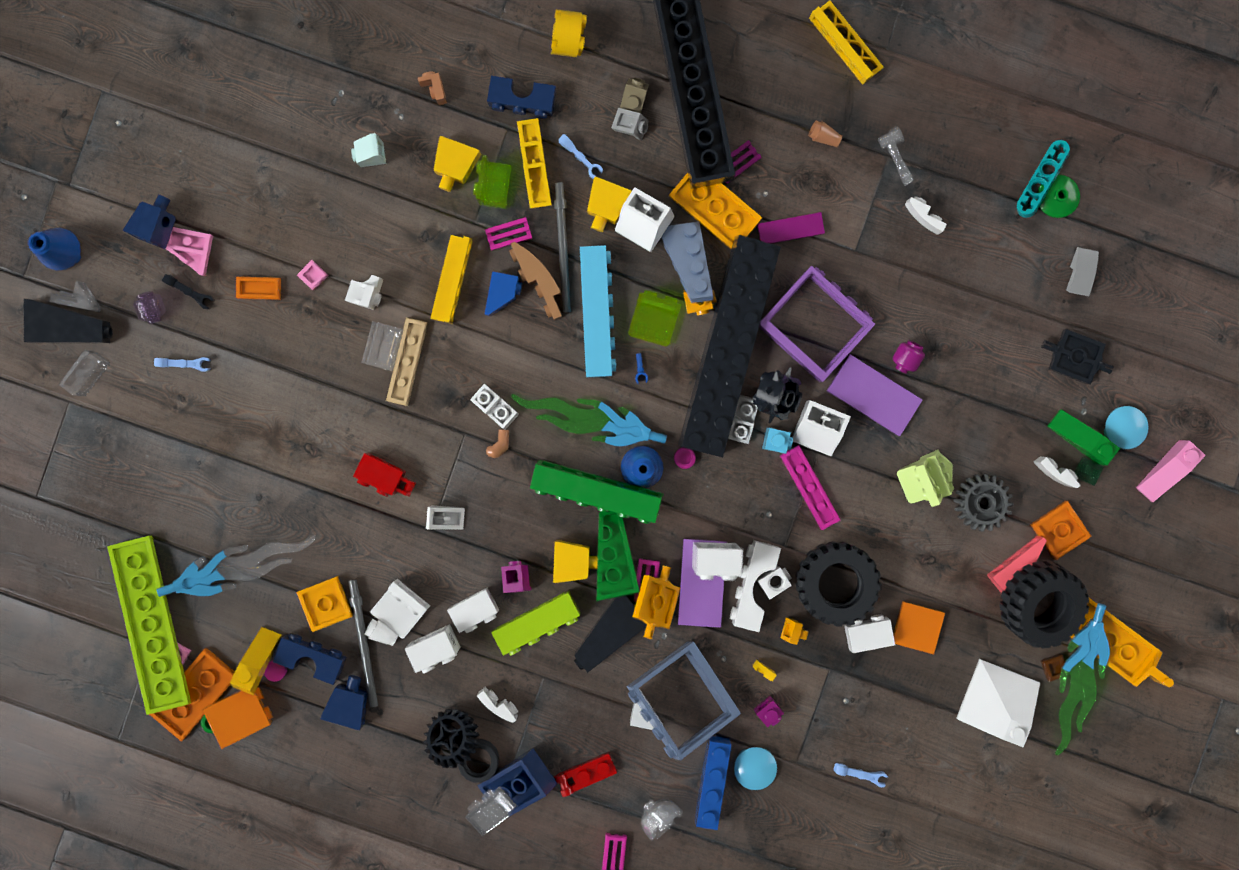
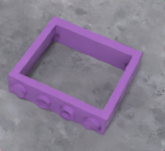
M810 266L762 318L759 328L820 383L831 374L872 329L875 323L868 312L865 310L861 311L856 307L857 302L850 296L845 297L840 292L841 288L835 282L831 281L830 283L824 278L825 273L822 270L820 271L817 267L813 268ZM808 278L862 325L823 370L770 322L773 316Z

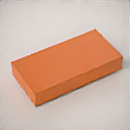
M236 277V298L281 300V278Z

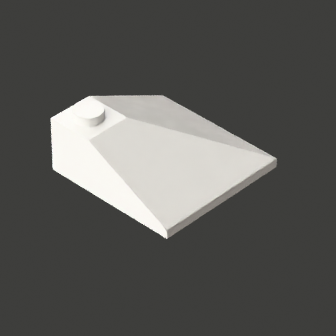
M979 659L956 719L1005 741L1024 747L1032 726L1040 682Z

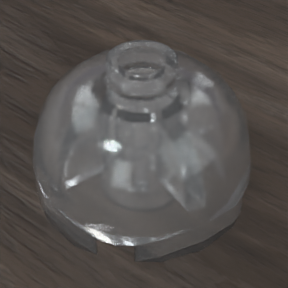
M652 799L643 807L645 812L641 817L642 829L653 842L655 837L658 839L675 824L674 818L677 816L680 818L684 812L669 799H659L656 802Z

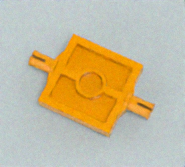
M662 566L660 578L644 575L633 617L647 624L643 636L647 639H653L655 627L670 629L680 587L674 586L668 581L671 568L667 566Z

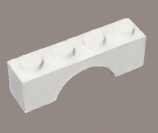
M753 540L752 545L749 544L746 557H749L747 566L744 565L742 568L741 578H744L742 586H738L735 598L738 599L737 606L732 607L730 619L733 620L734 626L756 632L760 631L765 611L756 604L753 598V586L756 579L762 573L776 570L781 550L778 546Z

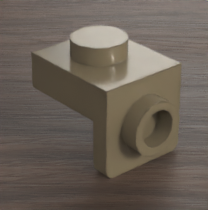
M641 78L628 79L620 108L641 113L649 84L645 83V80Z

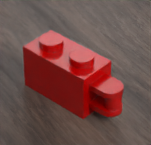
M370 453L363 454L353 477L358 479L357 483L365 487L371 485L377 488V493L386 497L395 495L396 492L410 497L416 485L414 481L404 477L405 470ZM402 481L406 483L404 489L399 488Z

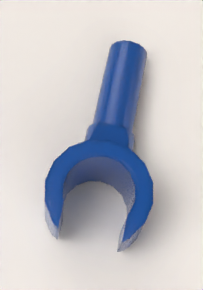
M639 353L636 354L638 368L635 380L638 383V376L642 374L645 375L647 383L648 376L644 372L642 356Z

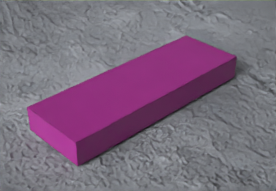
M821 212L757 224L760 241L770 244L825 234Z

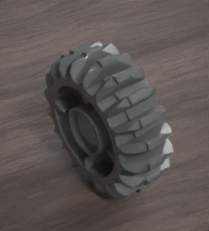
M975 474L974 481L968 477L966 478L968 485L960 484L963 491L956 490L955 492L957 495H960V499H954V502L959 503L960 506L954 509L955 511H962L958 518H965L963 524L966 526L970 525L972 530H976L978 527L981 532H984L985 528L988 531H993V525L997 528L1001 527L999 520L1007 521V518L1004 516L1005 514H1012L1010 510H1007L1008 506L1012 507L1014 505L1008 502V499L1013 497L1012 494H1006L1009 487L1003 486V480L999 479L996 481L997 478L994 475H991L989 478L988 474H983L982 477L979 474ZM986 497L987 505L981 508L979 504L980 499Z

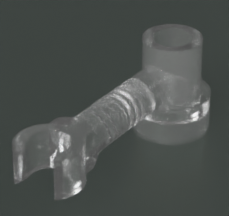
M898 126L890 129L889 133L879 137L878 141L883 150L888 148L903 184L907 185L914 181L896 146L904 142L903 135Z

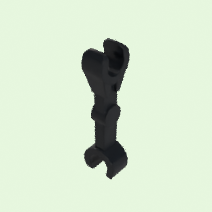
M165 274L162 282L173 288L175 287L185 295L194 298L203 309H211L205 306V299L209 298L215 302L212 296L194 291L191 287H187L171 275Z

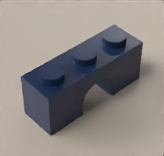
M491 76L487 103L489 107H492V110L504 112L505 109L513 110V113L518 115H526V112L533 113L538 118L553 116L556 86L534 82L532 93L528 97L519 98L513 94V79Z
M290 633V635L287 634L281 638L273 662L293 670L298 666L301 657H309L316 664L313 678L334 685L340 677L347 657L343 656L339 650L324 649L322 644L310 641L309 643L303 641L301 636Z

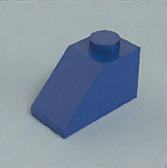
M492 271L484 313L486 316L491 317L516 300V295L521 294L522 282H519L520 278L518 276Z

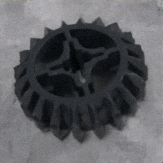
M446 709L445 712H438V717H431L432 724H426L429 731L423 733L427 736L423 743L428 746L424 751L429 754L428 758L434 761L435 765L454 769L458 765H465V760H471L470 753H477L473 748L474 745H479V742L475 741V738L480 736L478 732H475L479 726L473 723V717L468 716L467 712H461L459 709ZM457 721L461 728L456 729L451 723ZM446 748L451 752V755L446 756L442 749Z

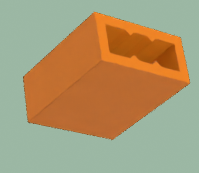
M257 687L254 695L239 690L203 709L221 749L271 725L273 714L268 706H264L261 700L264 696L259 687Z

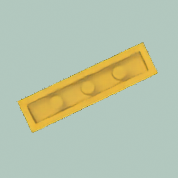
M830 0L821 8L817 7L812 11L809 19L862 85L884 68ZM828 8L834 15L833 22L824 13ZM836 27L845 28L847 39L842 36ZM850 44H858L861 48L860 56ZM863 60L871 61L876 68L871 72Z
M450 236L430 319L449 324L453 323L473 242L469 237Z

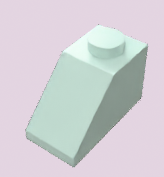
M376 133L354 141V148L351 149L352 158L360 167L386 164L384 144Z

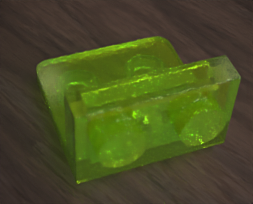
M645 290L644 293L639 292L628 331L629 336L661 346H668L681 304L677 303L678 299L665 296V299L656 297L657 293Z

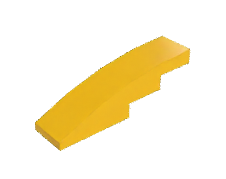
M539 119L517 121L530 208L550 206L551 198Z

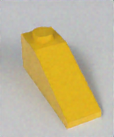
M261 627L239 662L230 681L234 688L251 695L255 694L281 639V634Z

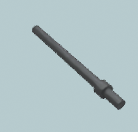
M559 182L555 183L556 200H554V210H557L562 312L567 313L571 312L565 217L567 200L564 199V183Z
M357 579L348 581L351 594L349 598L350 607H353L369 706L376 707L378 706L361 606L363 605V599L359 594Z

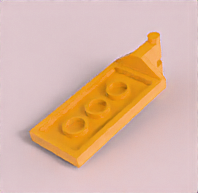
M1090 598L1089 603H1087L1089 611L1088 614H1085L1086 620L1084 624H1081L1078 628L1080 630L1089 623L1090 619H1093L1097 603ZM1105 610L1102 622L1104 623V632L1110 648L1107 666L1136 687L1148 676L1157 683L1172 687L1174 681L1156 668L1163 652Z

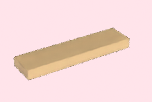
M406 317L386 401L408 406L426 334L427 322Z

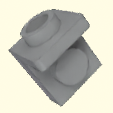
M618 108L611 128L614 131L632 135L636 139L642 140L648 130L649 120L641 113Z

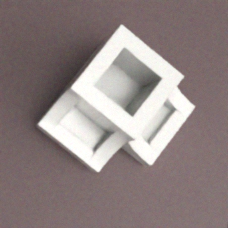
M371 275L365 282L351 280L345 301L374 310L375 306L378 307L381 300L379 292L383 279Z

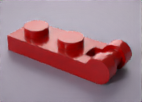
M607 752L555 775L554 778L560 784L562 797H566L582 788L617 774V769L610 753ZM570 777H572L575 782L571 785H569L567 779Z

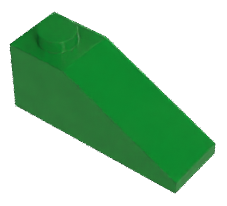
M1061 409L1047 426L1097 465L1107 466L1120 449L1105 436Z

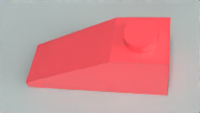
M1036 536L987 574L1001 594L1007 587L1005 584L1008 580H1012L1013 574L1016 571L1020 572L1023 570L1022 567L1028 564L1032 566L1034 562H1037L1046 543L1044 537Z

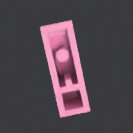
M1178 440L1136 488L1151 502H1154L1190 473L1205 457V454L1191 441Z

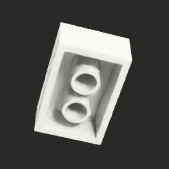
M693 542L692 568L696 575L700 576V579H714V576H720L723 580H736V576L742 577L743 550L736 543Z

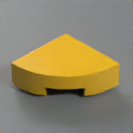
M757 659L752 665L756 671L762 673L770 681H773L777 676L775 671Z

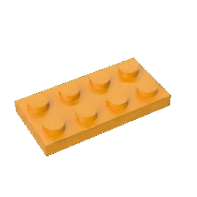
M688 173L669 194L673 201L730 249H732L735 236L742 235L747 237L762 219L758 213L722 183L691 189Z

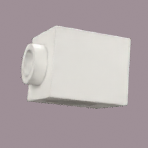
M778 565L776 570L767 571L756 579L769 599L792 586L789 582L792 579L786 568L781 569ZM773 576H780L781 582L778 586H771L770 580Z

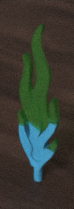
M515 394L511 395L519 405L525 408L549 409L564 414L570 420H561L547 414L538 415L536 419L547 420L567 432L585 434L597 431H610L616 434L615 437L595 436L592 437V441H600L614 446H626L639 441H648V439L664 444L666 442L667 435L651 431L635 414L623 407H619L618 410L626 417V420L620 418L609 406L597 400L577 399L578 403L595 407V409L585 410L573 407L557 398L528 401Z
M1097 603L1093 619H1090L1089 623L1075 634L1067 648L1068 652H1072L1080 646L1067 659L1060 673V693L1065 691L1068 675H1070L1071 684L1068 695L1059 710L1062 740L1055 751L1056 755L1061 754L1071 740V717L1078 702L1082 699V706L1076 718L1077 730L1079 732H1082V723L1095 702L1097 686L1094 675V660L1097 655H1099V676L1101 679L1105 677V668L1110 656V648L1104 632V623L1102 622L1106 609L1104 604Z

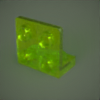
M482 155V160L477 162L476 173L479 174V181L474 183L473 195H475L481 206L506 209L512 166L490 162L487 155Z

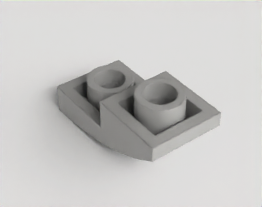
M1077 247L1070 266L1073 272L1066 289L1069 293L1090 295L1097 270L1098 251Z

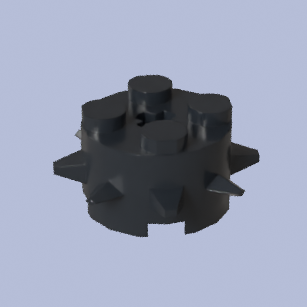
M789 367L785 374L777 370L770 373L764 372L761 375L758 391L753 396V404L757 405L761 412L769 415V424L774 417L780 420L789 419L788 415L791 412L795 413L800 405L802 392H799V385L802 383L798 378L790 376L791 367Z

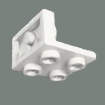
M396 579L370 613L403 639L428 610L430 605L399 579Z

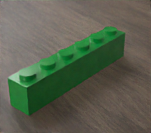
M539 460L535 464L530 489L535 490L537 494L555 495L557 499L562 501H568V499L577 501L576 503L580 506H595L599 511H613L623 518H630L631 516L638 518L640 522L645 524L656 522L664 495L661 492L544 460Z

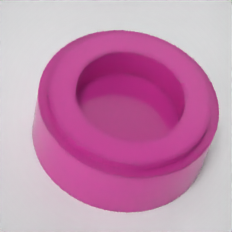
M684 447L678 449L674 455L676 465L683 469L692 467L696 460L693 450Z
M271 660L264 675L270 681H279L286 675L287 667L276 664Z

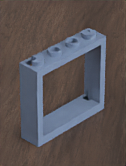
M686 642L626 686L630 691L628 693L630 699L640 706L641 716L653 726L652 732L655 737L663 741L666 754L670 758L682 760L741 714L694 642ZM686 654L724 713L677 748L638 688Z

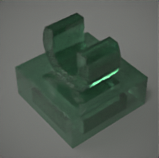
M1082 457L1074 473L1079 480L1095 486L1104 467Z

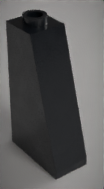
M24 299V342L110 344V339L113 336L110 322L37 300Z
M628 595L613 598L575 651L574 656L576 659H574V662L580 670L585 669L588 673L646 628L647 624L633 617L636 605Z

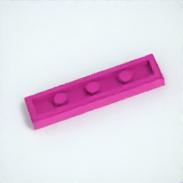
M797 445L788 450L786 454H781L780 457L820 529L824 530L840 521L837 512L800 446Z

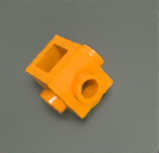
M684 290L687 314L694 312L697 315L710 313L709 309H713L712 303H716L714 290H712L713 300L696 303L690 302Z

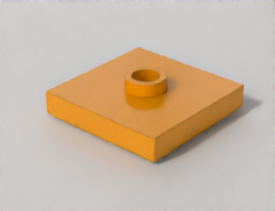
M338 576L296 592L312 632L354 616Z

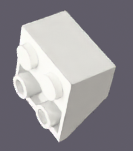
M634 187L622 206L615 231L647 251L652 252L673 220L674 214L670 207Z
M808 400L804 405L793 433V442L831 456L842 439L851 416Z

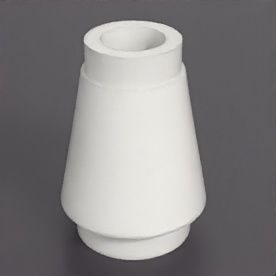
M372 619L365 631V635L369 636L368 639L391 646L394 645L398 637L380 620Z

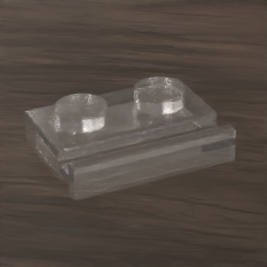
M372 321L361 363L393 371L403 329Z

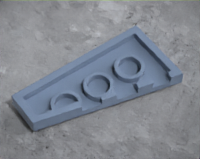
M699 221L668 226L661 239L690 302L696 303L713 300Z

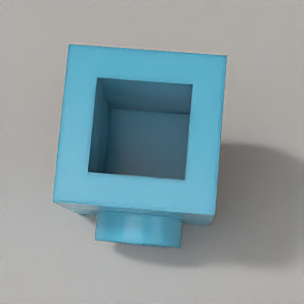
M766 428L762 449L786 454L787 450H790L792 447L793 438L790 437L791 432Z

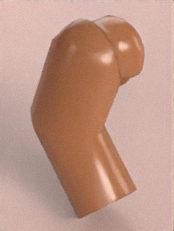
M499 430L498 442L493 446H488L486 449V454L489 457L498 458L508 450L509 430Z

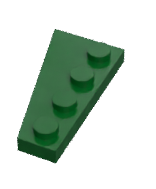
M613 511L599 512L596 602L639 593L623 517H620L618 513Z

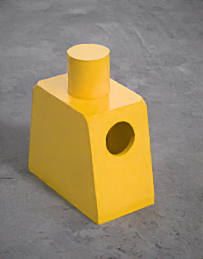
M440 136L434 164V172L442 176L439 188L451 192L455 181L465 184L481 156L480 151Z
M594 177L587 213L595 217L591 228L603 232L607 222L616 225L622 206L632 191Z
M555 540L553 583L588 579L589 569H597V556H589V546Z

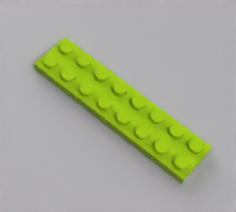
M152 536L107 546L146 715L190 704L191 699L166 595L159 597L156 590L163 587L164 584Z

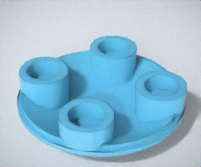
M1118 407L1108 416L1104 434L1119 448H1135L1145 440L1148 434V421L1145 415L1135 407Z
M752 747L739 753L735 761L734 772L742 786L751 790H761L769 786L775 779L777 764L769 751L759 747Z

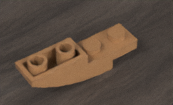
M516 242L510 243L513 248L509 250L514 262L518 261L522 268L518 270L522 281H527L529 285L538 283L534 287L539 298L544 297L547 303L543 307L548 318L553 317L554 321L562 318L554 300L555 297L561 295V292L549 271L527 249Z

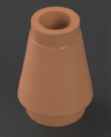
M817 120L813 123L808 134L812 141L837 147L842 139V135L829 125Z

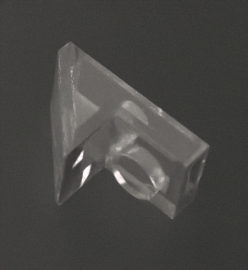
M76 281L74 293L60 291V295L51 293L49 302L101 312L100 305L84 282Z

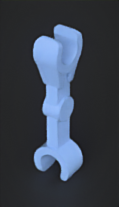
M565 134L559 138V143L589 168L588 174L592 179L596 177L591 172L593 168L599 169L601 173L603 172L602 167L598 164L592 165L575 148V145Z
M206 357L195 360L155 358L154 366L191 367L208 372L211 369H204L201 364L203 361L211 360Z
M835 763L834 771L838 775H849L859 779H866L879 787L886 786L885 783L878 782L881 776L888 778L883 771L866 772L862 769L849 768L841 763Z

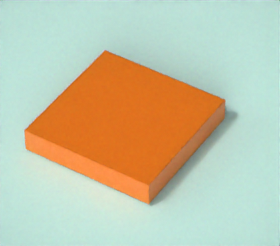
M1064 501L1030 524L1038 536L1045 538L1046 543L1044 546L1054 560H1058L1092 537L1068 501Z
M902 601L893 633L895 644L934 654L945 613Z

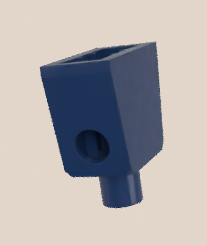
M158 194L153 205L143 201L140 202L123 231L139 240L165 250L176 220L174 215L166 211L171 200Z
M349 675L346 685L338 684L335 687L321 715V720L361 730L365 723L368 694L367 691L359 689L360 677Z

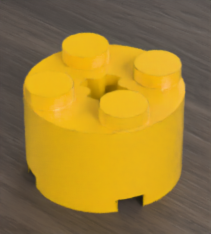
M555 10L551 54L576 58L581 56L584 47V37L581 34L583 35L587 15H582L581 12Z

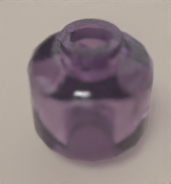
M153 291L136 295L137 299L134 300L133 306L140 321H148V324L161 321V316L166 313L161 296L156 293L154 294Z

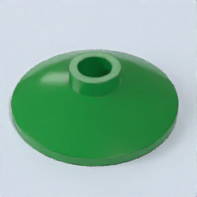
M1058 175L1039 206L1046 215L1053 218H1063L1073 213L1080 201V191L1077 184L1067 176ZM1042 184L1039 186L1037 193H1041L1044 190ZM1059 191L1064 193L1063 199L1058 197Z

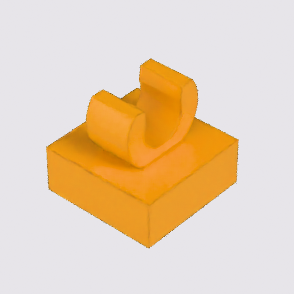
M786 617L780 638L797 645L799 638L807 640L809 631L802 628V623Z

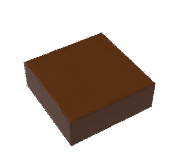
M1062 654L1040 660L1047 681L1051 682L1070 675L1068 671L1062 668L1065 664Z

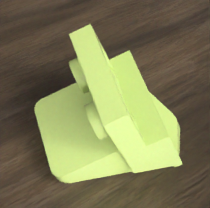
M939 449L922 456L912 464L900 468L897 472L909 503L926 500L930 502L931 507L940 505L942 498L951 495L954 490L952 484L953 464L939 452Z

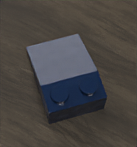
M534 748L501 768L489 780L480 783L478 787L500 820L503 821L547 796L558 783Z

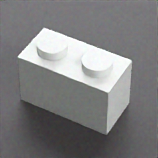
M487 587L449 607L447 611L458 632L460 633L465 630L466 633H469L477 628V623L483 620L485 623H488L495 619V614L498 613L499 608Z
M882 614L871 616V620H856L854 625L848 626L844 624L848 647L852 653L895 645L891 620Z

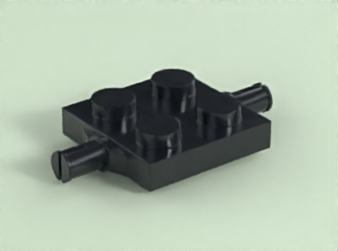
M1063 329L1061 337L1056 344L1044 340L1043 345H1041V348L1053 352L1048 370L1087 385L1092 383L1094 375L1098 370L1111 374L1113 370L1110 369L1114 368L1113 365L1102 362V354L1106 344L1068 329Z

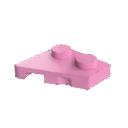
M173 227L166 249L194 269L199 275L206 276L213 235Z

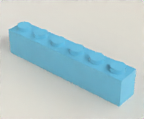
M606 246L580 247L586 378L611 377L612 372H616V359H611V350H615V337H610V329H614V316H609V307H613V295L608 294V286H612V274L607 273V264H611V252L606 251Z

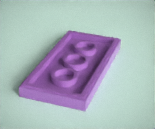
M848 355L826 390L897 436L902 434L922 402V399L852 355Z
M683 539L678 625L721 627L724 580L720 576H714V579H700V576L696 575L692 568L693 542H727Z

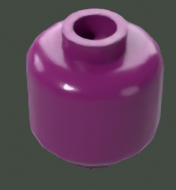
M910 340L902 342L892 358L897 364L895 368L906 374L908 371H917L925 357V353L922 351L923 347Z

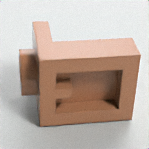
M426 72L422 74V77H418L421 87L433 85L429 87L432 100L436 99L438 105L447 104L439 73Z

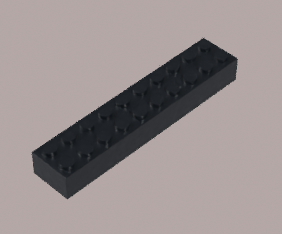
M653 0L690 187L695 189L733 181L735 171L700 0Z
M742 235L735 236L680 435L678 445L681 447L722 458L724 456L781 249L780 246Z

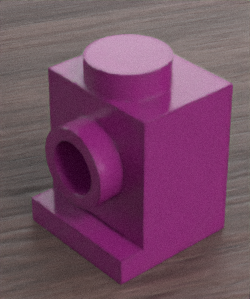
M521 561L509 562V566L501 567L503 593L532 591L529 585L528 565H522Z
M770 695L754 708L756 715L767 728L770 725L774 726L782 719L781 716L784 714V711Z

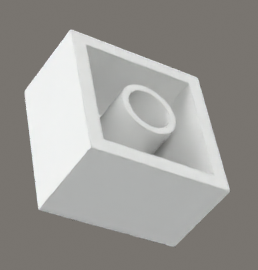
M449 624L410 642L405 651L415 673L421 670L422 673H426L434 669V666L439 662L446 664L454 660L461 647Z

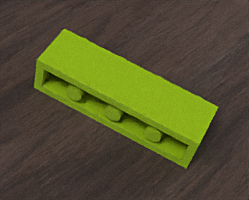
M568 590L496 627L491 633L502 654L509 653L511 656L519 652L521 646L527 643L530 646L540 641V636L546 633L548 636L559 631V626L565 623L569 626L577 622V617L580 616L581 612Z

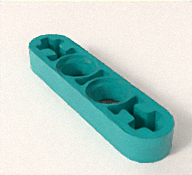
M1057 140L1050 145L1017 202V212L1021 217L1029 218L1033 216L1069 157L1070 147L1066 141ZM1060 147H1063L1064 153H1060L1057 157V161H1055V149L1059 150ZM1046 165H1052L1055 171L1047 175L1043 173L1042 169ZM1040 183L1044 186V190L1041 193H1034L1031 190L1032 186ZM1030 197H1032V209H1027L1026 211H1023L1022 204L1027 205L1030 200Z

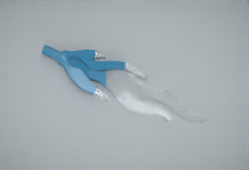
M313 535L300 543L270 542L250 554L239 557H230V555L246 551L248 545L230 547L216 554L201 569L199 567L206 560V557H200L193 561L172 584L157 588V594L159 597L173 592L195 596H211L225 590L236 588L235 583H221L217 585H211V583L217 580L245 581L260 578L281 564L291 563L290 558L281 557L265 565H257L262 560L275 554L299 552L307 548L314 541L315 536Z

